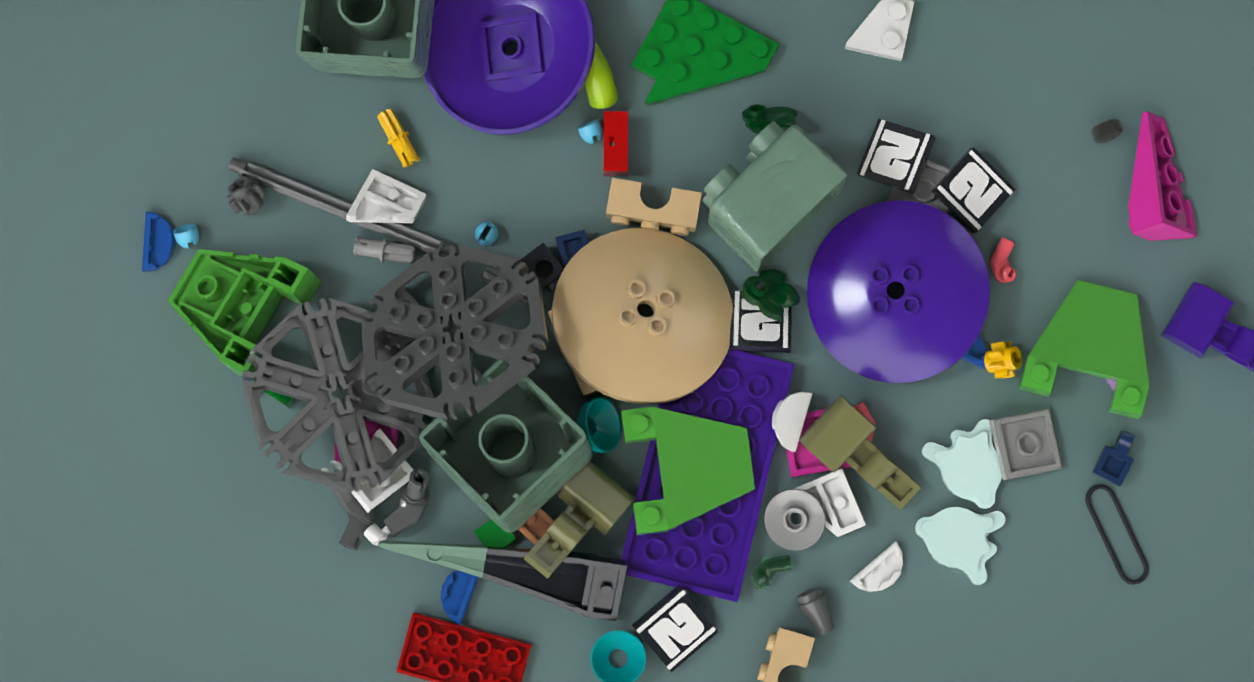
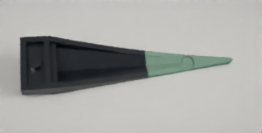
M381 540L378 543L383 549L426 560L507 586L586 617L617 620L627 570L626 560L600 557L596 553L570 552L547 579L524 560L531 549Z

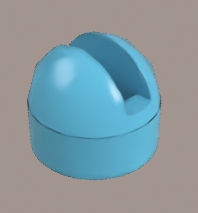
M600 119L587 122L577 128L583 141L588 144H594L593 136H596L597 140L600 141L604 134Z
M482 222L475 228L474 236L478 244L489 247L497 242L499 232L493 223ZM489 226L491 230L484 241L481 239V236L486 227Z
M195 223L182 225L173 231L178 245L183 248H189L187 243L190 242L194 246L197 245L200 238Z

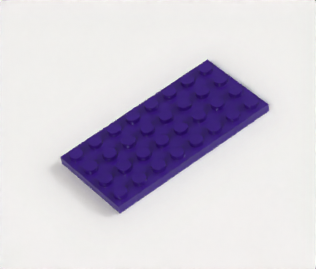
M728 349L721 365L706 383L684 397L659 403L658 408L747 428L755 489L668 532L637 535L633 509L621 560L627 561V576L671 587L679 585L684 590L738 602L777 440L775 430L772 428V416L778 402L787 397L794 364ZM656 440L649 443L635 503L663 499Z

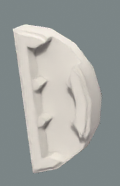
M796 392L788 395L784 400L778 402L773 412L772 428L775 430L776 437L779 439L781 446L791 452H796L812 393Z
M895 541L849 582L858 589L868 592L882 591L893 585L901 575L903 566V554L898 543Z

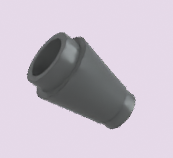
M814 587L798 595L797 598L800 602L798 607L818 635L825 634L835 628L826 593L822 592L820 587Z

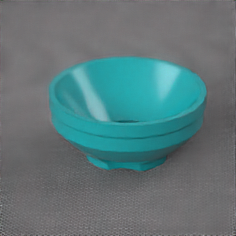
M596 397L587 400L580 408L576 424L586 433L593 452H610L618 445L621 436V421L618 411L607 398ZM587 420H588V422H589V424H590V428H591L590 434H589V431H588Z
M621 630L610 631L603 634L594 643L590 653L591 668L596 677L602 682H635L641 676L646 666V652L643 644L633 634ZM615 649H621L627 654V663L621 668H615L609 662V655Z

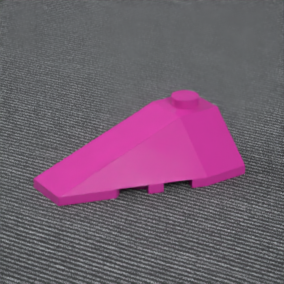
M1146 111L1142 113L1128 204L1130 215L1129 227L1132 230V234L1149 241L1197 237L1194 210L1191 200H1185L1180 183L1185 181L1182 172L1178 173L1172 161V157L1175 156V150L1164 118Z

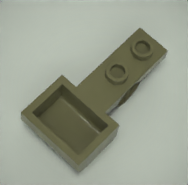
M840 394L799 438L800 442L834 473L846 461L864 480L880 491L901 510L921 489V486L867 438L876 429L875 424Z
M591 461L563 487L558 497L569 506L558 516L547 532L524 558L525 561L547 579L592 526L606 535L636 499Z

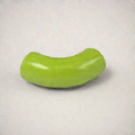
M595 41L593 63L584 85L590 106L604 109L616 104L618 93L608 61Z

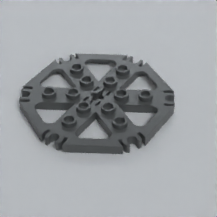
M458 245L460 248L459 255L455 247L450 246V254L442 258L439 250L436 249L433 253L435 261H433L431 253L428 252L374 294L375 298L370 299L369 302L377 310L374 313L364 312L363 316L366 321L361 320L365 380L373 391L383 386L376 393L385 404L448 420L447 413L449 411L455 420L458 417L457 411L459 408L465 407L469 416H472L474 414L472 404L475 403V409L480 413L536 369L535 364H539L540 360L537 354L532 352L536 349L546 350L547 347L544 341L548 343L542 288L539 278L533 271L529 275L523 276L529 269L521 259ZM468 262H478L500 268V274L467 300L464 267ZM429 273L432 275L435 309L399 301L396 299V294L420 274ZM524 296L528 298L531 320L528 327L518 330L491 323ZM453 322L458 328L455 331L454 340L449 334L452 331ZM387 331L416 339L389 361H377L375 339L377 332ZM472 353L510 362V366L487 385L477 387ZM440 362L442 392L438 397L427 398L404 391V389Z
M328 297L326 301L324 298L318 300L319 311L315 312L310 308L309 301L302 305V311L299 304L248 353L254 355H249L245 361L253 364L256 368L255 372L245 370L242 373L241 377L244 379L241 381L259 449L261 450L266 444L271 443V446L264 452V456L268 457L272 452H277L281 457V460L275 466L277 469L290 462L288 468L282 472L284 474L349 493L362 490L361 478L367 479L370 488H374L377 486L378 481L379 485H381L421 445L419 436L428 426L423 423L422 417L433 418V416L385 404L376 393L380 389L373 391L365 380L363 351L348 364L336 321L343 318L361 324V320L366 321L363 313H374L373 311ZM290 330H302L306 336L315 370L273 357L271 353L272 348ZM387 331L377 332L375 337L377 361H389L406 348V345L412 338L406 337L402 339L395 333ZM425 373L413 382L416 395L434 398L427 373ZM336 386L339 387L341 392L345 391L347 394L343 398V404L339 398H334L332 395L336 391ZM263 391H272L308 402V404L284 428L275 432L266 425L259 397ZM364 419L403 432L405 436L403 445L386 462H376ZM330 425L342 462V470L338 474L308 467L301 459L302 453Z

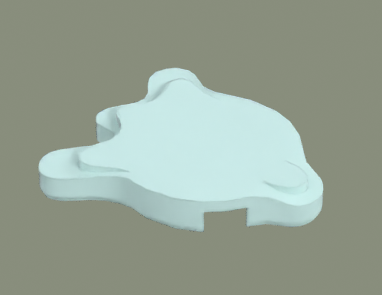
M988 419L979 421L971 432L953 431L950 435L952 443L950 447L928 442L921 450L923 457L936 464L940 469L942 480L947 489L953 495L973 502L980 509L990 508L995 503V492L1002 478L997 453L992 444V431L990 420Z
M949 507L931 517L920 518L915 524V532L923 539L935 561L946 567L962 570L973 584L981 585L987 580L985 562L997 551L996 545L989 542L987 536L1005 524V516L1000 511L980 515L969 509Z

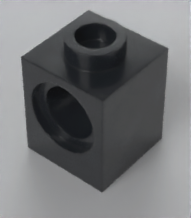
M542 243L524 256L521 261L525 262L529 269L527 275L533 271L539 278L542 293L547 289L551 293L555 291L564 268L547 246ZM547 263L553 267V272L549 277L543 278L537 275L536 269L540 264Z

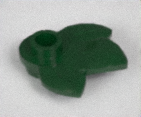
M754 104L742 112V119L750 131L759 134L773 121L780 127L789 128L791 125H796L795 117L798 115V112L789 107L766 108L764 105Z
M776 269L763 270L759 276H751L743 284L742 294L744 299L748 303L758 306L763 315L773 320L781 321L783 319L782 308L796 306L801 301L796 289L785 283V273Z

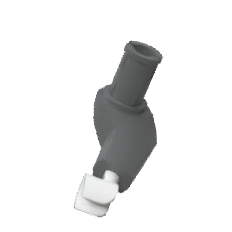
M330 461L334 468L333 474L340 473L342 464L338 461ZM327 468L321 469V471L330 473ZM330 487L349 518L339 544L357 551L367 526L369 527L374 524L375 514L373 510L367 513L352 493Z
M417 469V473L415 470L410 473L409 482L402 487L398 508L383 520L386 526L381 530L376 524H372L366 529L364 536L373 545L379 546V541L386 540L387 535L390 533L393 537H396L418 523L429 499V490L427 489L429 474L425 470Z

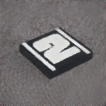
M878 119L857 175L914 194L936 138L924 132Z
M973 147L963 155L931 192L972 233H977L1015 189Z
M731 291L733 312L730 325L729 350L790 353L792 307L782 308L783 319L781 321L773 320L763 315L758 306L748 303L744 299L742 291Z
M679 585L632 624L634 629L671 672L718 633Z

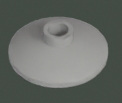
M799 489L785 490L777 494L769 502L764 515L765 528L770 538L779 546L789 550H803L815 544L821 537L826 522L824 509L817 498ZM793 513L801 515L802 521L800 523L792 520L791 516Z

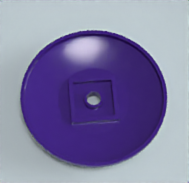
M435 0L428 67L424 74L431 93L450 116L460 123L483 133L514 135L532 131L551 122L576 99L589 76L595 53V28L590 8L586 0ZM511 40H517L519 45L517 52L513 55H507L505 52L507 43Z
M885 201L869 205L850 214L838 223L825 237L814 256L809 271L807 302L810 318L819 339L831 355L842 365L872 380L886 383H910L933 377L947 370L959 361L973 346L988 314L990 280L987 265L977 243L954 218L939 209L918 202ZM894 282H900L905 288L904 295L900 299H891L888 295L889 286Z

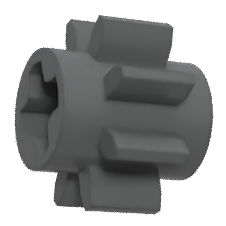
M246 177L235 180L229 186L228 191L230 194L226 196V199L236 214L242 210L244 214L251 215L263 206L261 198L265 197L266 194L256 178L249 182Z

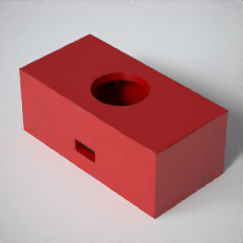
M604 111V176L628 177V111Z

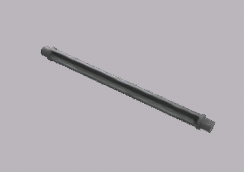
M233 157L228 167L229 170L238 173L240 177H246L250 181L256 178L262 186L272 188L279 193L333 215L340 216L345 220L353 204L282 174H277L246 159L242 161ZM353 222L399 242L411 245L426 253L430 252L431 255H433L436 249L439 250L443 258L450 254V245L446 244V241L401 223Z

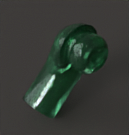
M789 555L760 560L751 576V582L758 590H765L769 587V582L775 572L790 571L791 562Z

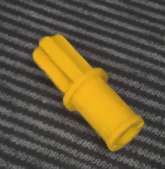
M389 108L380 112L377 118L389 139L387 144L389 146L392 145L402 163V167L407 168L413 165L414 161L418 162L420 157L408 138L410 134L408 131H404L394 110Z

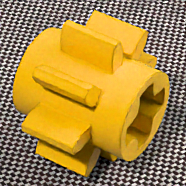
M1011 341L991 343L992 350L987 351L984 356L987 371L995 373V378L1015 377V369H1020L1022 366V354L1019 348L1016 346L1012 347Z

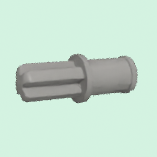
M359 236L355 239L357 244H354V256L380 259L382 263L385 260L411 264L414 261L415 248L413 246L390 243L385 238L383 241L361 238Z

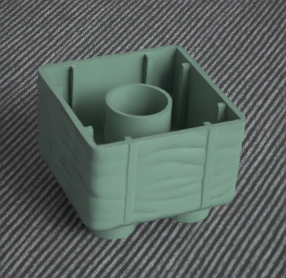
M301 0L296 39L297 55L303 58L316 71L324 73L395 78L422 77L428 67L435 0Z
M775 121L771 122L749 144L748 148L751 152L745 160L750 165L741 174L731 164H728L704 188L707 194L702 202L710 209L708 225L756 275L840 194L849 175L797 125H791L784 131Z
M503 360L495 362L475 382L476 386L483 387L504 372L510 366V362ZM528 375L480 413L476 411L475 403L472 404L474 407V414L472 416H469L465 407H461L457 411V419L454 420L448 411V420L436 418L419 436L421 444L438 466L453 479L498 527L508 533L515 532L523 526L552 496L583 469L592 458V449L586 433Z

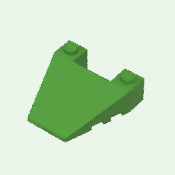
M198 249L167 301L186 323L193 328L203 342L209 346L219 360L234 373L242 376L245 370L250 372L256 371L253 364L245 362L246 358L249 355H254L248 353L256 346V341L281 299L285 297L300 305L307 301L310 303L322 281L307 267L285 257L275 256V258H267L257 254L245 256L235 255L233 252Z
M1077 280L1028 355L1019 390L1049 397L1057 367L1116 381L1108 412L1139 419L1143 414L1149 389V379L1137 294Z
M656 407L621 411L625 444L656 440L663 499L633 503L637 535L668 532L755 489L747 428Z

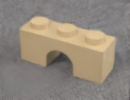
M612 178L606 209V218L611 219L612 224L629 226V222L641 224V228L659 231V227L671 229L672 234L688 236L689 232L695 233L701 192L672 188L669 202L662 208L652 209L647 207L641 200L642 182Z
M777 628L776 633L770 632L766 650L771 652L768 662L761 663L757 680L762 682H778L779 673L789 665L807 668L815 638L783 628Z

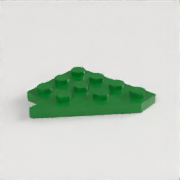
M667 0L635 56L631 68L656 81L645 100V104L653 105L764 73L779 44L698 0Z

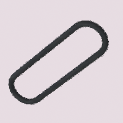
M1099 484L1091 487L1086 494V505L1119 576L1128 584L1135 585L1141 583L1148 575V564L1114 492L1106 485ZM1097 489H1104L1110 494L1140 557L1144 573L1139 579L1130 580L1124 575L1094 512L1090 496Z

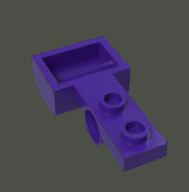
M1192 282L1160 336L1200 359L1204 356L1208 347L1254 372V331L1243 326L1239 327L1225 319L1234 305L1231 300L1203 284Z

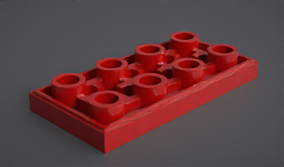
M413 612L396 672L430 682H522L532 645Z

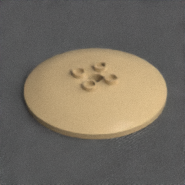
M630 228L610 232L594 239L571 258L561 273L555 288L552 302V324L562 355L574 372L588 385L620 401L635 404H658L673 401L690 394L706 383L716 372L730 346V325L733 305L728 287L722 275L701 250L686 240L664 231ZM641 304H647L653 309L654 314L651 317H643L638 313L637 307Z

